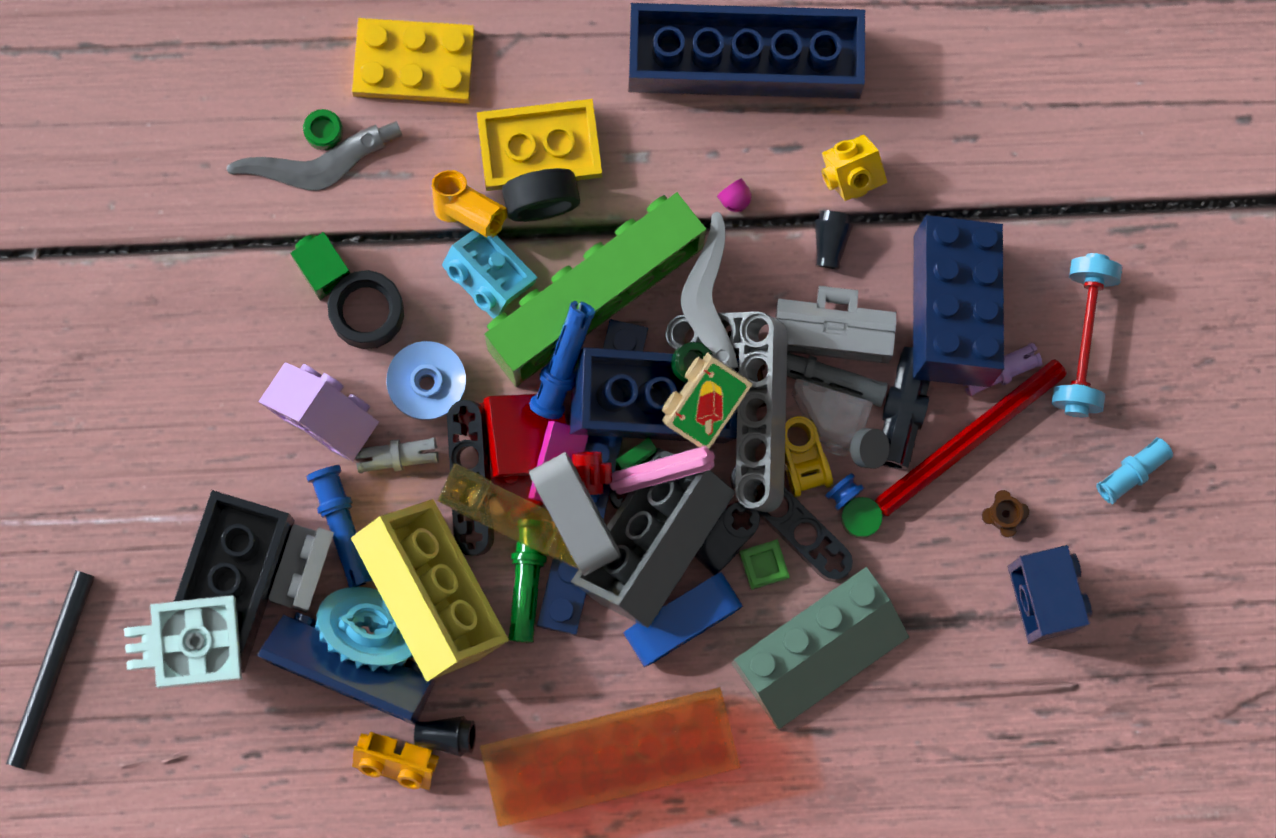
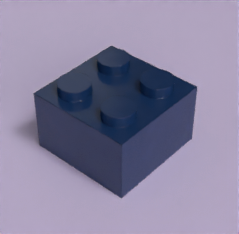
M1068 545L1020 556L1007 566L1028 644L1074 633L1090 624L1088 617H1092L1091 603L1086 593L1081 594L1077 578L1081 577L1080 563L1075 553L1070 554Z

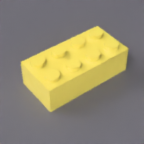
M434 499L379 516L351 537L427 682L477 662L509 641Z

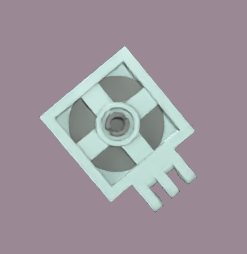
M234 596L150 604L152 625L124 628L125 637L136 638L141 636L142 643L125 645L126 654L143 653V659L127 661V670L155 668L157 688L242 679L236 598Z

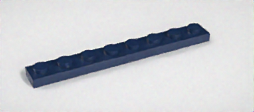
M610 319L603 349L643 352L648 327ZM588 435L584 452H602V462H611L613 473L616 470V459L619 457L623 437ZM603 484V494L590 495L603 520L610 495V484ZM560 532L537 627L577 636L586 593L571 582L579 568Z

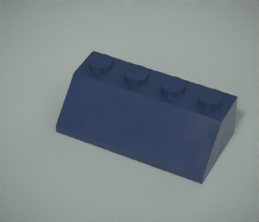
M296 612L294 619L283 615L260 649L258 656L267 663L412 725H415L419 720L435 684L434 679L427 682L417 663L411 660H407L405 666L394 664L389 671L382 666L372 671L366 664L356 668L355 662L350 659L341 662L340 653L328 652V643L319 641L320 631L315 629L317 620Z

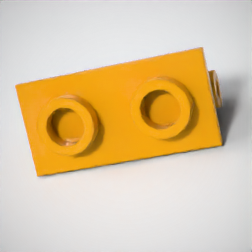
M370 731L369 735L361 733L358 744L353 749L352 767L357 768L361 773L369 777L377 778L383 776L397 780L400 785L409 789L423 788L430 790L432 775L439 761V756L432 754L433 750L406 742L402 754L398 755L394 753L398 743L397 739Z

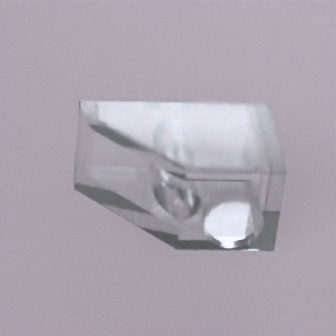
M796 379L791 394L802 415L814 423L820 443L826 445L825 450L832 454L848 456L853 436L858 430L866 427L873 402Z

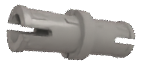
M433 437L431 439L401 443L398 439L391 440L390 445L361 448L355 458L372 457L373 460L356 463L358 473L394 468V471H402L404 466L438 463V452L421 453V450L437 448L436 439Z

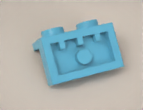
M474 230L451 246L442 263L448 276L454 282L459 283L474 299L476 305L481 310L486 311L493 319L502 314L510 302L532 287L538 278L497 235L494 238L491 236L486 238Z

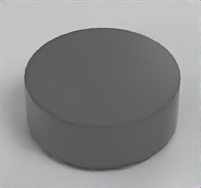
M862 428L855 433L850 445V453L854 463L861 468L877 469L886 462L889 455V441L882 430Z

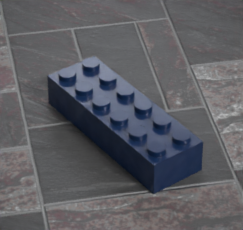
M631 3L628 92L860 99L865 85V9Z

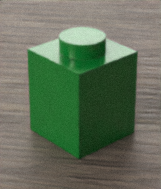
M324 232L317 236L310 234L296 243V249L290 252L295 264L319 300L330 295L331 290L339 280L350 274L349 269Z

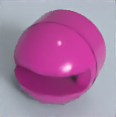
M740 178L717 195V198L729 211L740 212L745 210L750 204L751 192L745 181Z

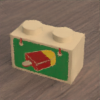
M707 352L703 359L697 357L685 374L688 382L680 393L674 391L664 404L662 412L666 415L662 420L666 426L698 447L706 446L709 449L753 384L746 377Z

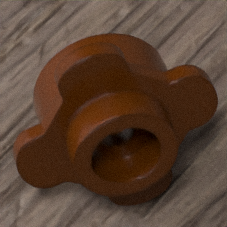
M1000 490L995 494V501L991 507L983 510L982 520L985 524H992L997 527L1003 537L1010 538L1016 534L1017 525L1021 520L1027 519L1030 512L1028 506L1024 503L1021 504L1019 500L1011 497L1010 492ZM1002 511H1008L1009 516L1007 518L1003 517Z

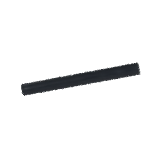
M75 570L6 761L8 765L23 770L27 767L94 580V576Z

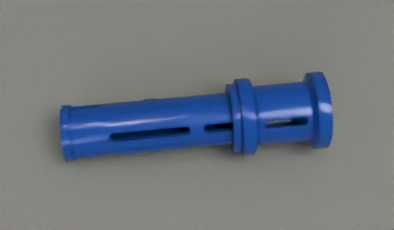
M581 301L578 309V302H571L550 364L542 368L539 375L541 384L538 393L532 396L529 403L534 413L547 419H559L565 412L563 403L569 390L573 389L575 384L573 369L592 318L595 315V309Z
M333 465L312 472L306 478L308 483L313 484L320 505L317 507L318 514L322 518L326 517L330 531L334 532L332 538L345 572L348 587H358L366 584V582L373 581L351 540V537L357 534L349 511L352 508L351 504L353 502L351 497L345 494L339 476L342 472L340 465Z

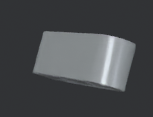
M566 452L529 471L541 499L584 576L621 557L609 529L575 465Z

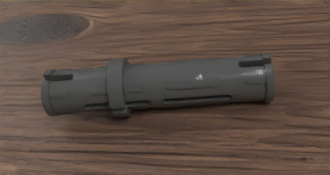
M787 352V377L801 381L800 385L808 387L811 384L881 407L888 383L818 362L817 357L811 355L806 358Z

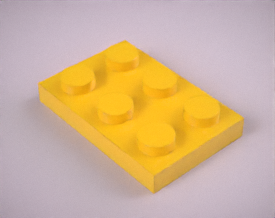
M358 18L352 85L353 97L469 104L474 25Z
M593 99L476 112L486 191L502 190L503 185L509 180L544 169H569L575 173L576 181L602 178Z

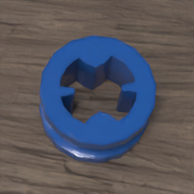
M853 473L847 475L825 495L827 499H833L836 502L835 509L837 511L846 506L849 501L865 489L862 484L857 485L854 482L855 475Z

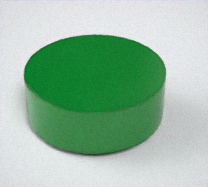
M318 109L306 117L303 124V133L307 142L313 148L329 150L337 146L341 141L343 126L340 118L334 112L327 109Z
M854 498L847 503L842 511V526L849 535L855 538L870 537L879 529L882 523V511L878 504L870 498Z

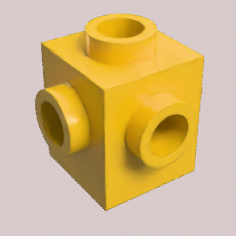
M864 134L852 140L841 141L833 148L822 152L826 168L821 169L825 184L830 191L835 189L845 201L862 197L868 191L888 183L879 150Z

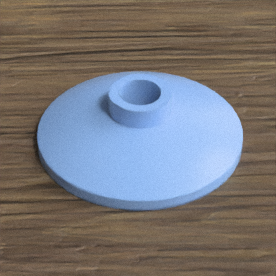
M421 341L406 346L395 355L387 371L386 385L392 402L401 412L415 419L431 420L448 414L450 407L462 399L466 387V374L461 360L450 348L437 342ZM425 377H431L435 381L434 386L429 390H424L420 387V381Z

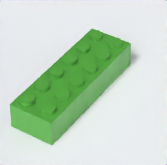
M678 192L669 198L663 195L648 206L646 209L648 214L637 222L634 218L626 221L615 231L616 237L605 245L599 242L584 253V261L573 269L570 265L562 268L551 278L553 283L542 292L538 289L531 291L520 300V308L509 316L506 312L498 315L487 325L489 330L484 333L487 350L515 387L550 363L571 302H578L577 309L579 308L580 301L589 304L595 309V315L586 334L588 335L703 250L706 228Z

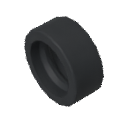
M554 168L530 172L509 180L502 187L508 218L516 222H531L553 218L570 212L580 205V195L575 173L569 169Z
M370 270L355 271L341 278L331 290L327 303L328 317L337 335L348 345L361 349L378 348L390 342L400 331L404 320L403 300L396 285L385 275ZM370 287L385 295L389 302L390 312L387 321L380 328L373 332H360L354 330L346 323L343 317V306L351 292L359 288Z

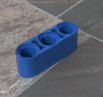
M720 572L663 606L649 628L636 623L624 631L623 634L643 667H647L740 610L743 605L724 574Z

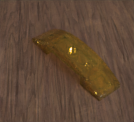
M454 463L437 499L438 502L518 543L579 569L548 510Z

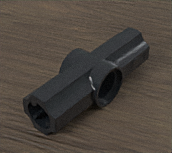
M904 346L900 354L894 385L890 386L882 414V420H884L882 431L886 434L889 441V455L882 466L892 469H908L913 448L915 447L917 432L922 428L929 403L927 392L930 381L913 379V347Z

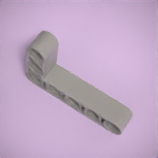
M763 312L718 313L724 328L731 326L732 332L729 339L735 355H739L738 373L746 377L753 384L738 405L736 497L740 504L747 508L771 512L780 506L784 496L787 329L781 321ZM684 315L674 317L666 328V340L674 349H678L685 344V334L692 328ZM768 324V336L763 341H759V330ZM694 332V337L690 342L702 343ZM767 363L768 374L762 381H758V370ZM763 403H766L767 414L764 419L758 421L756 417L757 409ZM765 443L766 454L762 460L757 462L755 456L756 449L760 444ZM763 483L765 495L757 502L754 496L755 489L759 484Z

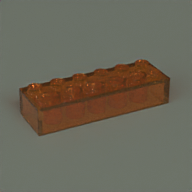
M721 687L480 746L499 828L732 772L741 768Z

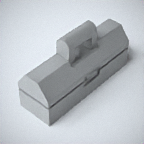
M819 286L817 303L778 299L775 318L781 321L787 329V352L889 364L894 350L896 312L857 308L858 290ZM825 303L848 305V310L825 309Z

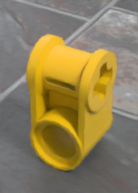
M802 416L793 417L785 423V471L794 497L801 496V491L818 486L833 487L831 469L823 452L817 429L811 420ZM792 427L802 428L808 436L807 444L795 446L790 443L787 437L788 430ZM816 472V474L809 475V476H805V477H801V476H803V475Z

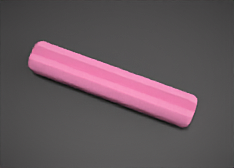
M703 446L618 470L612 473L610 487L612 490H616L618 494H624L711 470L715 466L713 460L715 455L713 451Z

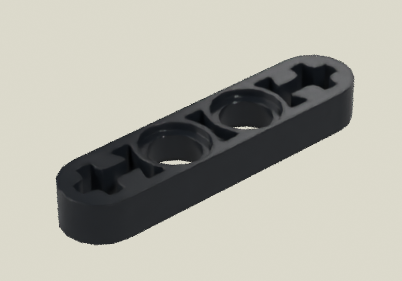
M460 400L450 407L447 415L453 533L463 554L480 556L487 553L494 543L488 430L485 409L482 405L475 401ZM466 408L468 412L474 413L476 416L475 421L469 422L468 427L469 435H477L478 441H459V435L467 436L466 424L459 423V416L465 414ZM472 446L479 454V462L473 469L467 470L460 462V454L466 447ZM474 486L481 493V502L475 509L470 510L463 504L462 496L468 487ZM482 514V521L474 520L475 532L482 533L483 536L482 541L476 542V549H474L473 543L466 542V535L472 534L473 531L472 521H464V515L478 516Z
M736 466L732 471L730 479L734 491L736 489ZM763 483L759 484V486H760L762 489H764V487H765L764 484H763ZM785 487L783 498L788 503V512L784 516L777 518L771 516L768 512L758 511L759 516L826 581H840L852 569L853 560L848 549ZM755 489L754 496H757L758 491ZM800 524L811 525L816 530V541L807 546L799 544L794 537L795 528ZM823 539H826L830 544L825 546L824 550L832 557L837 554L841 555L843 560L840 565L844 570L839 572L837 569H833L829 572L825 569L828 561L820 552L816 559L809 553L815 551Z

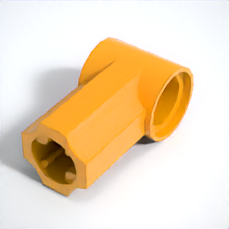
M445 170L435 175L432 179L434 212L440 220L445 222L459 221L486 238L488 236L494 238L502 230L503 223L507 218V208L467 186V180L462 173L455 170Z

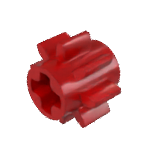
M602 452L572 453V462L589 494H603V484H610L612 481L611 462H602Z

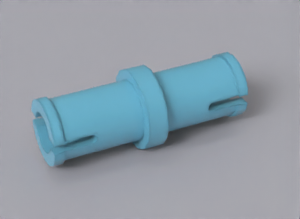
M1156 437L1153 442L1134 457L1127 456L1123 459L1120 468L1102 482L1097 483L1096 488L1105 501L1114 504L1135 485L1142 486L1149 480V474L1167 460L1173 458L1172 449L1163 439Z

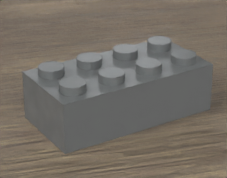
M658 448L650 461L675 454ZM711 470L629 492L607 525L621 557L585 576L579 569L571 582L604 607L649 628L736 492Z

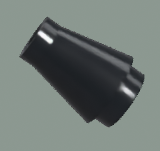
M820 211L819 219L815 220L816 266L839 269L840 260L853 225L850 224V214L836 211Z
M465 716L427 722L417 721L415 724V746H425L462 757L464 753H472L476 740L475 722L466 720Z

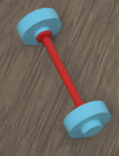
M1090 253L1086 257H1078L1071 260L1069 278L1084 284V288L1088 289L1077 377L1076 380L1071 381L1070 385L1054 387L1052 405L1065 410V414L1072 417L1085 418L1089 416V413H1100L1104 410L1106 394L1100 390L1090 388L1091 384L1086 382L1098 291L1103 290L1104 287L1119 285L1121 283L1123 266L1118 262L1110 260L1109 256Z

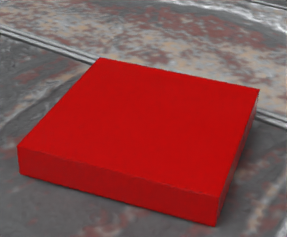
M536 394L486 397L484 399L493 477L530 475L529 471L537 466L548 421L566 424L565 413L559 419H547L537 415L529 406L532 396Z

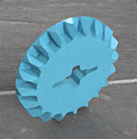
M368 587L343 588L328 595L320 604L315 629L320 631L319 641L328 643V652L340 653L341 662L350 659L355 662L356 668L366 664L372 671L376 670L379 666L389 671L394 664L403 666L408 658L413 657L377 589ZM362 626L368 627V628H369V631H370V632H373V634H368V633L366 632V630H365L364 628H361V627H362Z

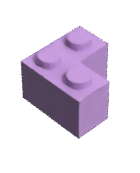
M285 362L258 401L283 421L305 431L330 451L352 462L379 423V421L367 413L370 408L367 403L353 394L346 397L340 392L344 387L340 382L328 374H319L305 364L299 369Z

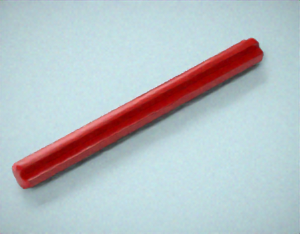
M1056 359L1051 360L875 499V502L880 507L882 514L885 516L891 515L1064 379L1067 375L1064 366Z

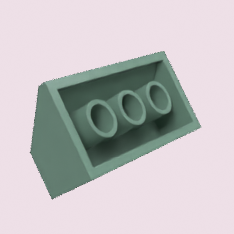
M865 567L735 658L732 665L779 730L908 639L909 636L891 600L869 569Z

